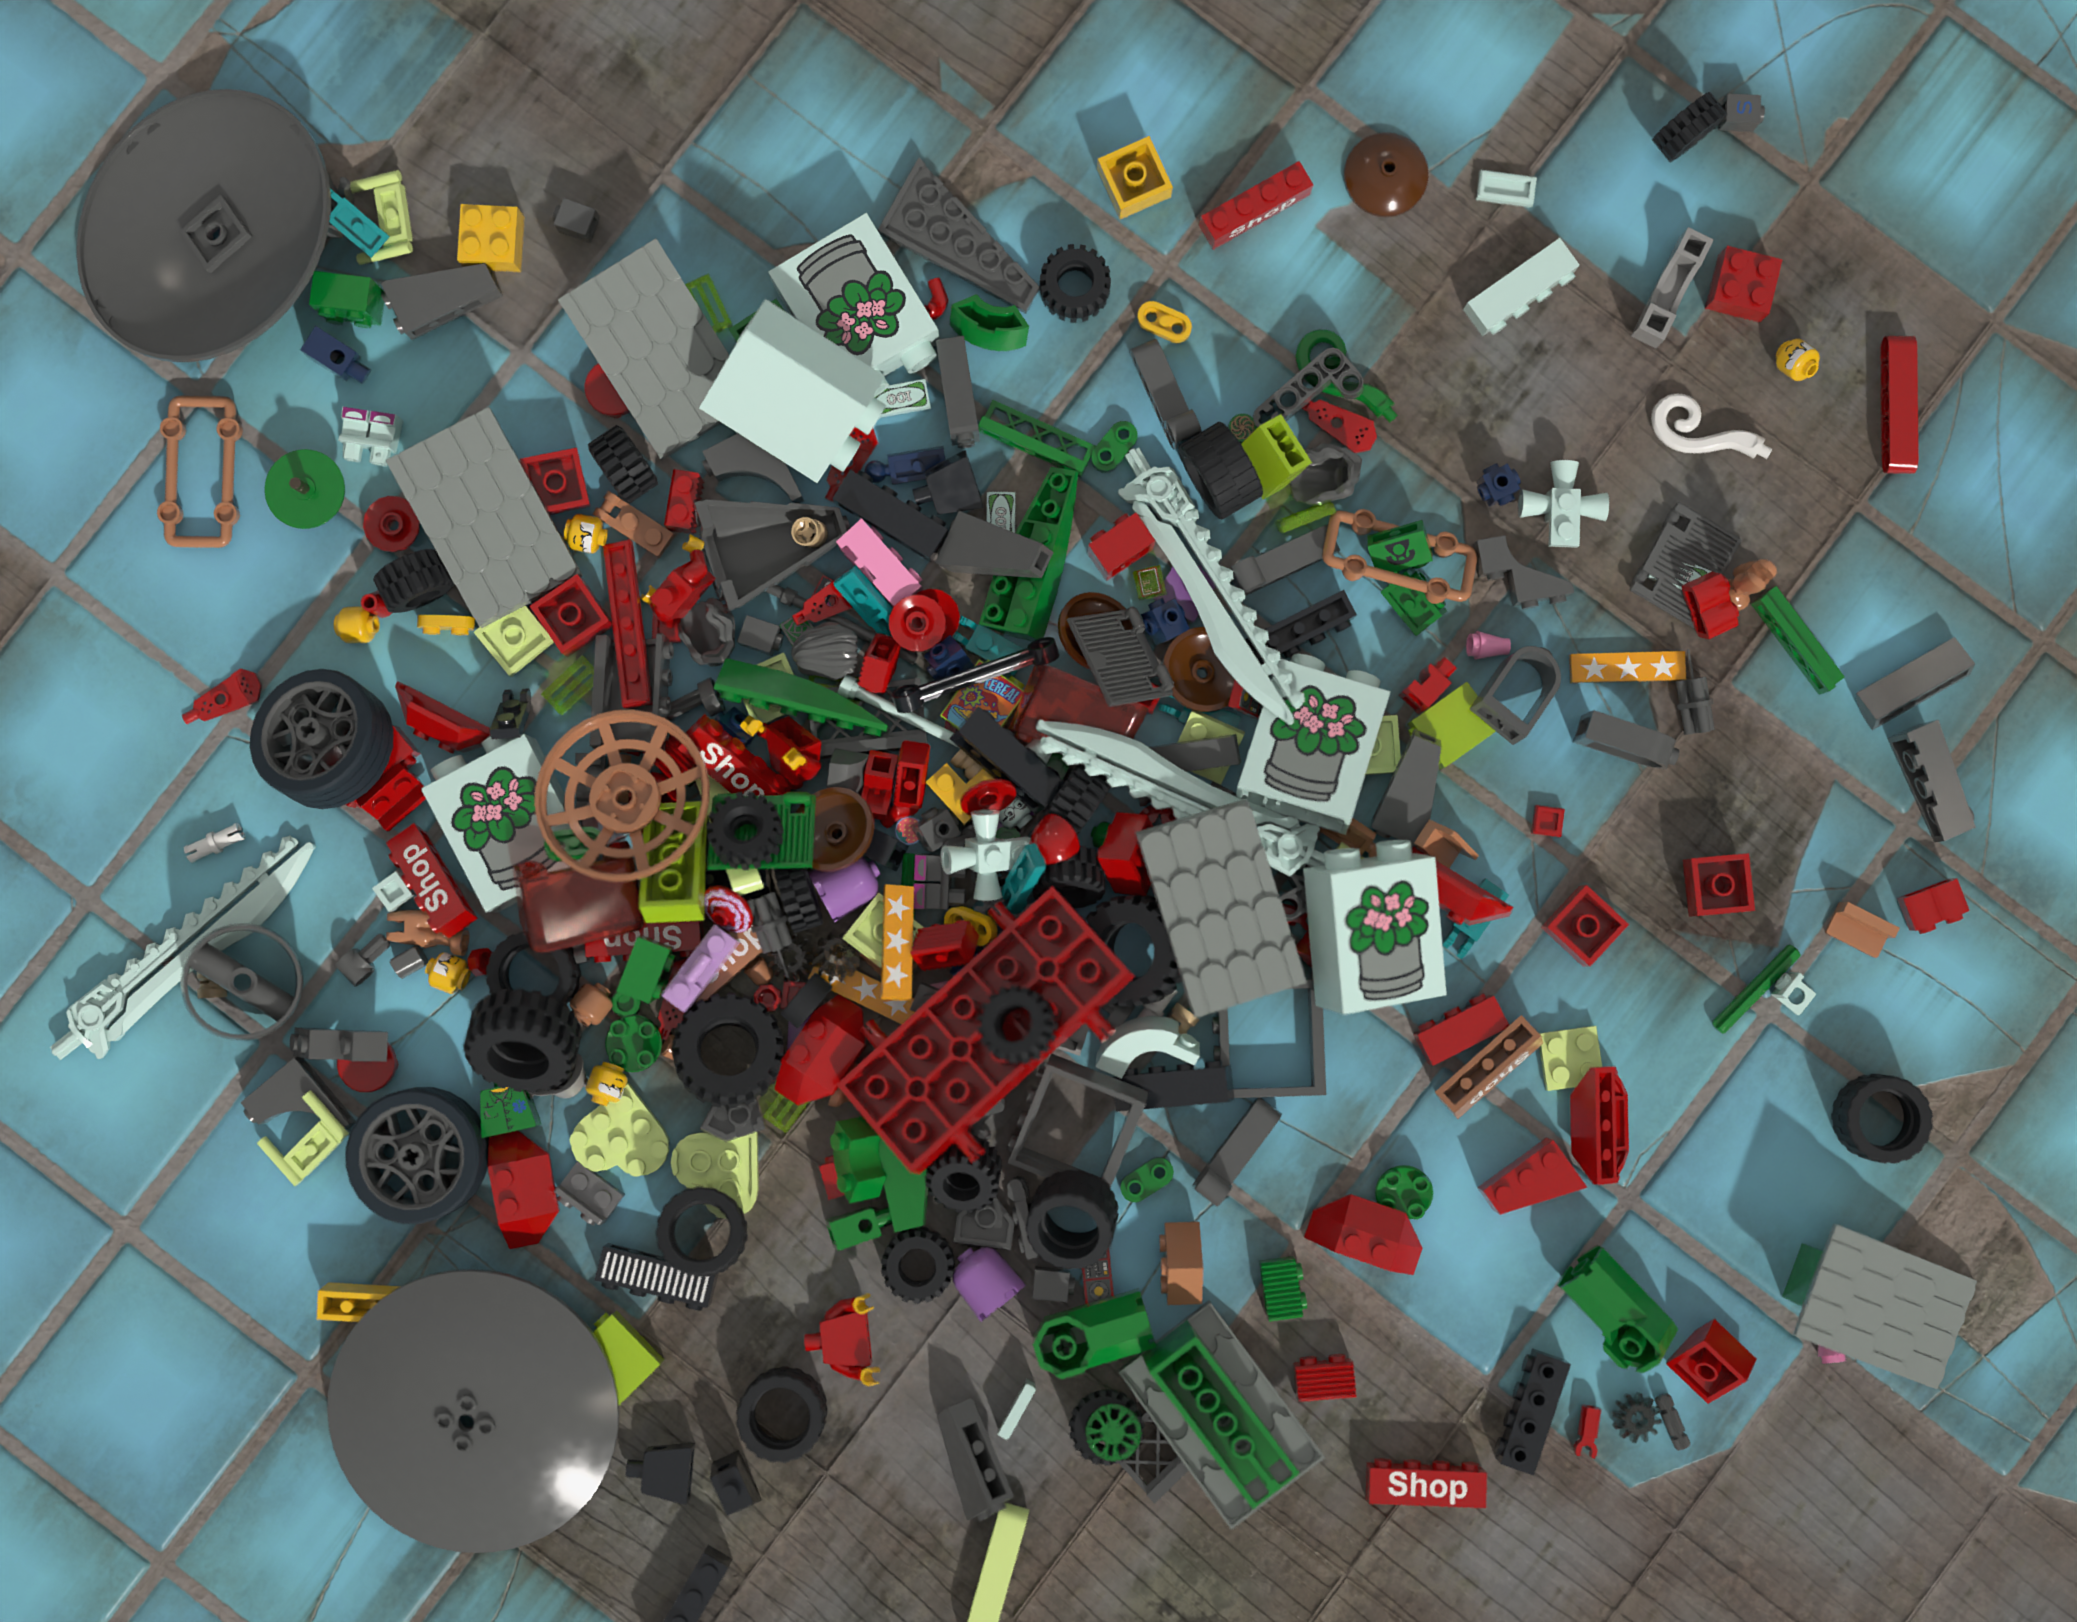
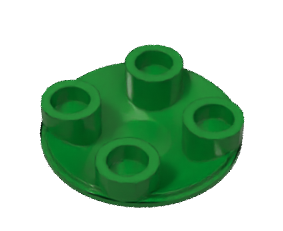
M641 1015L621 1017L610 1025L605 1040L608 1059L611 1064L619 1066L627 1072H640L652 1066L658 1059L662 1048V1038L657 1026L650 1019Z
M1400 1165L1388 1169L1380 1176L1376 1184L1375 1196L1377 1203L1403 1211L1409 1219H1420L1432 1203L1433 1186L1428 1176L1420 1169L1413 1166Z

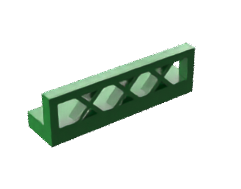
M993 399L986 415L982 416L978 425L980 433L1058 468L1077 471L1078 477L1081 478L1095 448V445ZM995 409L1006 413L1010 423L1003 425L991 420ZM1011 416H1013V417H1015V418H1017V419H1019V420L1013 422ZM1025 422L1033 426L1036 435L1029 437L1018 432L1015 426ZM1037 427L1044 430V432L1039 433ZM1049 434L1058 436L1061 446L1054 448L1042 442L1041 437ZM1063 439L1071 443L1065 445ZM1078 445L1087 449L1083 460L1068 454L1067 449Z
M1777 586L1771 588L1751 603L1752 607L1819 695L1831 691L1836 687V683L1845 678Z

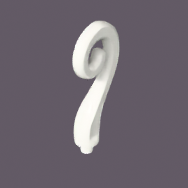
M1667 395L1660 399L1652 410L1651 422L1653 431L1660 441L1676 451L1683 453H1707L1722 449H1734L1751 458H1755L1758 454L1765 459L1768 458L1772 451V448L1763 444L1765 438L1750 431L1731 430L1701 438H1686L1676 434L1669 428L1666 422L1668 412L1674 407H1684L1689 413L1688 419H1678L1674 422L1676 430L1690 432L1700 423V406L1696 400L1688 395Z

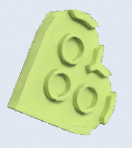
M630 1083L626 1085L620 1101L615 1103L609 1102L608 1106H598L577 1124L573 1134L570 1136L571 1149L576 1160L585 1168L594 1172L608 1170L618 1165L624 1172L632 1176L648 1175L658 1170L665 1163L669 1153V1137L664 1127Z
M706 1132L688 1135L679 1141L672 1152L671 1167L673 1175L686 1188L692 1189L703 1186L724 1192L737 1202V1205L744 1214L753 1208L759 1191L758 1132L728 1142ZM704 1204L716 1217L727 1219L724 1213L717 1207Z

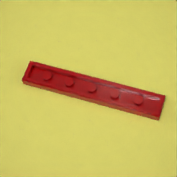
M629 539L605 544L603 551L622 707L629 709L653 704L633 542Z

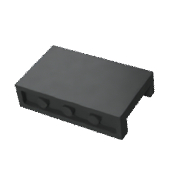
M657 633L656 639H645L653 704L629 709L622 707L615 642L607 635H596L591 717L615 710H638L667 719V714L671 712L668 686H671L673 681L669 666L670 659H673L674 647L672 642L663 633ZM639 722L610 724L615 741L634 739L650 743L657 728L656 726ZM599 728L590 732V746L595 750L599 746L604 745ZM667 733L665 740L661 746V749L664 751L666 748V741H669L670 733ZM622 749V750H619V753H622V752H645V751L636 750V749Z

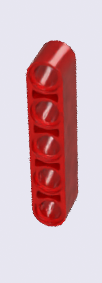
M1884 336L1880 348L1882 470L1884 473L1914 474L1919 460L1917 340L1915 336Z

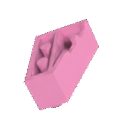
M861 518L836 541L840 551L854 566L856 565L892 607L902 598L922 591V586L919 584L922 578L912 568L907 570L901 563L903 558L893 547L888 549L882 542L884 538L873 526L870 528Z

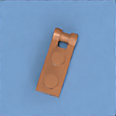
M607 491L603 497L605 501L600 508L596 507L592 514L660 559L675 534L612 492ZM614 506L621 510L616 518L609 515Z

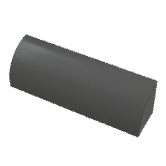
M1954 637L1857 692V705L1866 723L1874 730L1969 676L1975 663Z

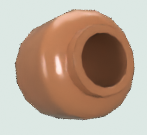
M596 983L595 986L584 984L569 1003L578 1021L587 1027L590 1024L598 1025L613 1007V1003L608 997L611 992L600 983Z

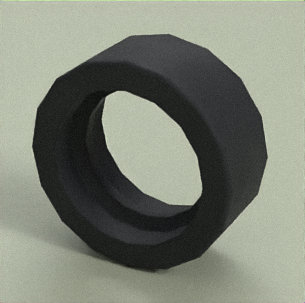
M814 973L781 1012V1015L793 1026L799 1028L833 987L817 973Z

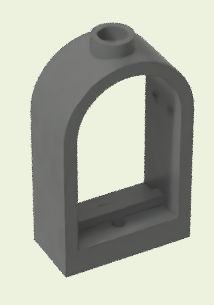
M1526 646L1517 650L1500 663L1469 710L1512 745L1526 738L1558 691L1561 683L1560 668L1552 653L1546 648ZM1517 660L1531 664L1538 671L1542 680L1541 694L1523 721L1493 697V694Z
M1595 710L1581 716L1573 743L1657 769H1667L1669 764L1675 765L1680 753V749L1674 748L1676 743L1674 738Z

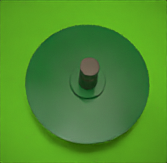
M309 449L295 450L279 458L270 468L264 487L265 499L274 516L284 524L298 529L316 528L331 520L342 506L345 496L344 477L338 465L327 455Z

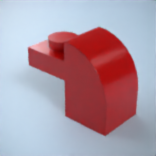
M870 750L864 773V787L861 797L869 805L874 819L886 821L894 792L898 755Z

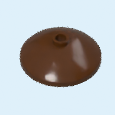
M1377 133L1361 140L1350 152L1344 168V183L1352 201L1363 211L1380 217L1397 216L1413 208L1422 198L1429 178L1427 161L1420 148L1410 139L1396 133ZM1391 165L1394 171L1387 172L1384 166Z
M1096 592L1082 593L1070 599L1061 610L1058 618V634L1066 652L1078 664L1091 670L1067 619L1125 610L1126 608L1112 597ZM1130 620L1121 621L1125 630L1133 629Z
M1205 627L1192 628L1177 636L1169 645L1163 659V665L1166 666L1174 682V687L1172 688L1174 699L1183 706L1199 712H1213L1227 707L1235 679L1215 655ZM1198 669H1202L1205 671V678H1201L1197 675Z
M842 787L822 789L812 794L816 795L812 868L826 872L838 871L855 863L866 852L874 833V818L867 802L856 792ZM804 803L799 806L796 813L805 812ZM839 832H843L842 836L836 839V835Z

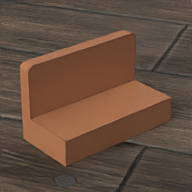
M1430 819L1414 842L1423 853L1435 857L1436 861L1448 868L1451 867L1459 853L1473 860H1476L1479 856L1457 832Z
M1839 902L1825 933L1873 958H1877L1887 938H1895L1900 928L1850 902Z

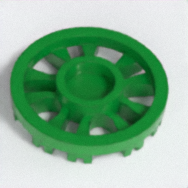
M1108 1404L1102 1406L1089 1418L1086 1426L1087 1442L1093 1452L1105 1460L1118 1461L1125 1459L1134 1453L1140 1443V1422L1137 1416L1123 1405ZM1111 1409L1120 1410L1117 1420L1112 1419ZM1103 1411L1105 1412V1414H1106V1416H1107V1418H1108V1420H1109V1421L1106 1422V1423H1105L1103 1417H1102L1101 1414H1100V1413H1102ZM1128 1414L1130 1418L1122 1424L1120 1421ZM1095 1419L1099 1420L1102 1424V1428L1099 1430L1092 1428ZM1134 1423L1136 1433L1128 1434L1125 1429L1126 1426ZM1101 1432L1102 1438L1092 1439L1093 1433ZM1125 1436L1135 1440L1134 1444L1132 1445L1124 1441ZM1101 1440L1106 1443V1447L1102 1452L1096 1447V1444ZM1119 1443L1124 1444L1128 1450L1122 1455L1119 1454L1117 1449ZM1110 1444L1114 1445L1113 1456L1108 1455Z

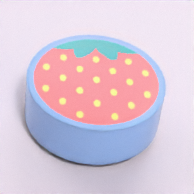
M912 816L900 819L895 827L897 839L906 845L918 843L919 840L911 826L919 820Z

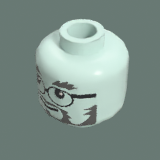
M1015 797L1014 801L1007 808L1000 811L998 821L1006 829H1012L1016 825L1021 829L1033 817L1029 814L1031 810Z

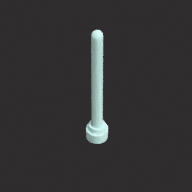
M847 674L841 682L837 693L846 699L848 697L852 699L856 697L958 747L949 739L954 732L913 712L898 713L894 703L860 687L858 682H856L857 678Z

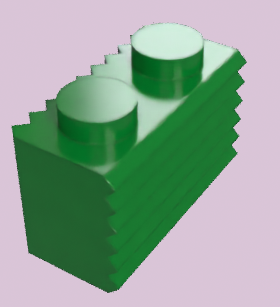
M1293 1256L1259 1260L1267 1320L1270 1322L1303 1317L1302 1309H1307L1305 1291L1300 1292L1298 1281L1303 1280L1301 1262L1296 1263Z

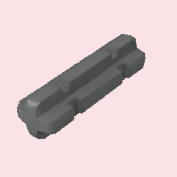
M1668 1393L1655 1397V1402L1658 1409L1662 1410L1660 1414L1669 1435L1672 1436L1671 1441L1674 1448L1680 1451L1690 1447V1440L1687 1434L1684 1433L1685 1428L1677 1409L1673 1407L1675 1404L1671 1395Z

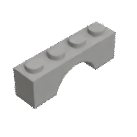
M1689 227L1682 233L1631 337L1654 348H1657L1665 340L1677 316L1676 312L1694 275L1702 265L1714 239Z

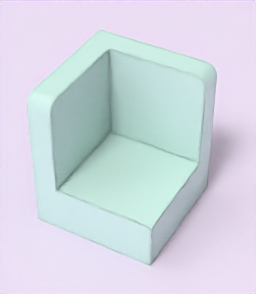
M395 871L372 888L389 912L401 910L400 905L415 895L401 878L404 874L403 872Z

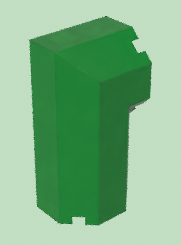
M1596 1245L1577 1259L1579 1263L1574 1268L1569 1266L1565 1270L1557 1285L1599 1328L1603 1337L1605 1336L1603 1351L1619 1367L1628 1369L1629 1366L1637 1368L1636 1372L1645 1373L1660 1364L1678 1328L1673 1320L1603 1247Z
M1139 1288L1047 1315L1043 1318L1033 1335V1347L1039 1367L1053 1373L1054 1376L1060 1379L1084 1373L1086 1369L1157 1348Z

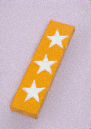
M1685 651L1569 655L1570 683L1686 680Z
M889 884L884 886L881 999L911 1000L912 956L910 951H912L914 886Z
M822 953L819 954L808 977L810 979L814 973H817L833 987L831 991L900 1024H903L915 1013L910 1010L915 998L911 997L910 1001L881 999L880 981Z

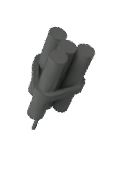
M1687 649L1691 679L1676 681L1679 704H1676L1677 710L1681 712L1684 735L1710 732L1715 730L1711 705L1714 704L1713 698L1710 699L1706 676L1694 678L1690 650Z
M775 891L746 902L753 915L751 930L752 933L756 932L763 954L777 951L788 978L789 974L780 950L793 942L786 925V921H788L787 916L782 914Z

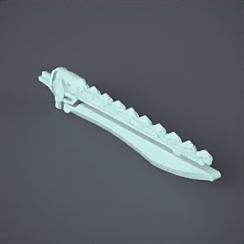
M1140 448L1129 450L1125 458L1135 473L1136 478L1126 484L1125 488L1118 490L1119 496L1127 503L1133 504V512L1138 514L1183 581L1197 608L1213 651L1226 670L1256 701L1288 725H1292L1294 717L1268 676L1273 675L1291 703V706L1295 709L1302 706L1304 693L1289 687L1290 683L1293 682L1292 672L1277 666L1278 662L1281 661L1280 652L1265 645L1267 640H1269L1268 631L1253 625L1255 620H1257L1256 610L1241 604L1245 599V592L1230 584L1231 580L1234 579L1233 570L1218 564L1220 559H1222L1221 550L1207 544L1208 539H1210V530L1195 524L1197 519H1199L1198 510L1195 509V505L1176 472L1171 467L1151 468ZM1148 506L1151 507V509L1154 511V513L1157 515V517L1160 519L1161 522H1159V521L1155 518V516H1154L1153 513L1150 511V509L1148 508ZM1172 526L1179 528L1264 661L1263 665H1260Z
M1040 720L1036 725V729L1039 732L1050 736L1047 738L1043 737L1040 741V748L1045 754L1059 752L1063 754L1062 759L1067 765L1081 763L1085 765L1084 770L1089 776L1103 774L1107 776V782L1111 787L1125 785L1129 787V793L1133 798H1151V804L1156 810L1163 808L1173 809V815L1177 820L1243 800L1196 778L1161 757L1143 743L1129 737L1080 724ZM1249 802L1270 867L1288 876H1292L1305 865L1310 867L1325 865L1324 854L1314 849L1317 833L1320 830L1319 826L1312 824L1300 826L1297 818L1286 817Z
M291 836L282 838L278 853H272V851L263 853L259 868L256 869L253 866L244 868L240 883L236 884L233 881L225 883L221 898L219 899L214 897L206 898L200 914L192 912L185 915L182 929L179 930L176 927L166 929L163 944L159 945L156 942L148 944L142 960H137V958L127 960L122 976L117 973L108 975L107 979H104L67 1009L68 1027L71 1031L50 1047L53 1055L62 1060L83 1043L92 1053H95L97 1059L104 1058L110 1050V1041H119L155 1003L181 981L182 969L186 958L203 937L216 929L232 924H255L261 926L271 916L296 884L314 849H316V845L311 842L306 843L269 875L268 872L296 849L299 841ZM257 881L260 883L241 901H239L218 921H216L195 941H193L188 947H186L180 954H178L172 961H170L165 967H163L157 974H155L149 981H147L142 987H140L134 994H132L129 997V993L134 988H136L142 981H144L150 974H152L157 968H159L165 961H167L173 954H175L180 948H182L188 941H190L196 934H198L203 928H205L211 921H213L219 914H221L226 908H228L234 901H236L242 894H244L249 888H251ZM229 932L214 938L208 943L223 951L253 932ZM190 968L188 974H190V973H191L192 971H194V970H193L192 968Z

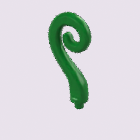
M1324 329L1314 330L1302 337L1296 350V363L1299 372L1311 362L1310 354L1317 344L1328 343L1333 348L1339 349L1346 356L1347 350L1342 338L1336 333ZM1335 356L1327 358L1325 367L1331 370L1336 369L1341 361ZM1308 375L1304 378L1313 387L1319 381L1314 375ZM1344 381L1343 388L1347 391H1354L1359 383ZM1332 383L1322 391L1330 395L1343 397ZM1364 383L1362 394L1355 398V400L1364 403L1377 418L1384 416L1391 423L1398 416L1392 409L1395 404L1393 400L1379 388Z

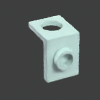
M1788 972L1775 983L1776 988L1771 995L1799 1016L1815 997L1816 993L1801 982L1804 975L1800 972ZM1796 987L1800 988L1804 993V999L1799 1004H1793L1788 999V996Z

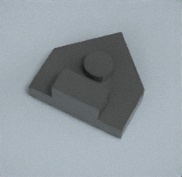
M754 1098V1102L748 1105L746 1103L738 1104L737 1108H729V1105H721V1108L711 1106L700 1127V1130L725 1142L765 1129L756 1098Z
M994 1197L993 1202L990 1205L985 1204V1208L982 1210L976 1208L974 1212L968 1213L967 1210H962V1213H957L953 1243L975 1248L990 1247L995 1250L1011 1251L1014 1219L997 1197Z

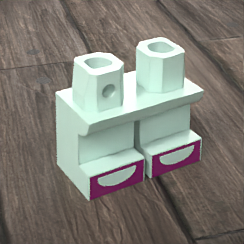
M342 407L341 418L343 419V428L338 440L343 443V458L347 461L361 462L363 449H370L369 462L374 465L387 466L388 464L385 460L390 458L391 453L397 452L403 420L396 414Z

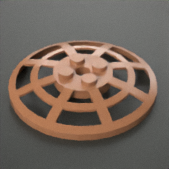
M615 710L601 713L582 721L570 729L553 746L539 771L535 787L534 805L536 818L541 833L551 850L571 868L595 879L631 881L663 870L675 862L691 846L706 818L710 784L707 768L701 753L692 740L678 726L663 717L649 712ZM639 722L650 724L657 728L650 743L634 739L615 741L610 724ZM599 728L604 745L587 754L577 767L561 759L564 753L578 739ZM667 733L676 737L687 748L697 767L681 774L674 760L661 749ZM636 749L645 751V754L638 766L622 763L619 750ZM607 754L611 767L604 770L597 778L585 772L596 760ZM656 757L667 765L673 775L672 778L657 783L649 773ZM554 769L570 777L565 792V812L548 815L547 791ZM701 779L702 801L695 825L681 820L686 803L685 785ZM580 782L591 788L590 805L575 809V793ZM677 789V803L673 816L659 810L661 795ZM623 792H631L633 796L631 802L627 805H620L618 803V798ZM594 816L604 826L595 841L583 831L578 820ZM653 820L666 826L656 838L644 844L641 832L643 828L648 826ZM569 823L576 837L589 848L580 862L573 859L561 847L553 834L552 826ZM674 830L688 836L685 842L671 856L659 864L649 867L647 852L661 845ZM615 832L630 834L633 848L613 849L605 846ZM602 854L614 858L635 857L638 871L612 874L600 872L590 867L598 856Z

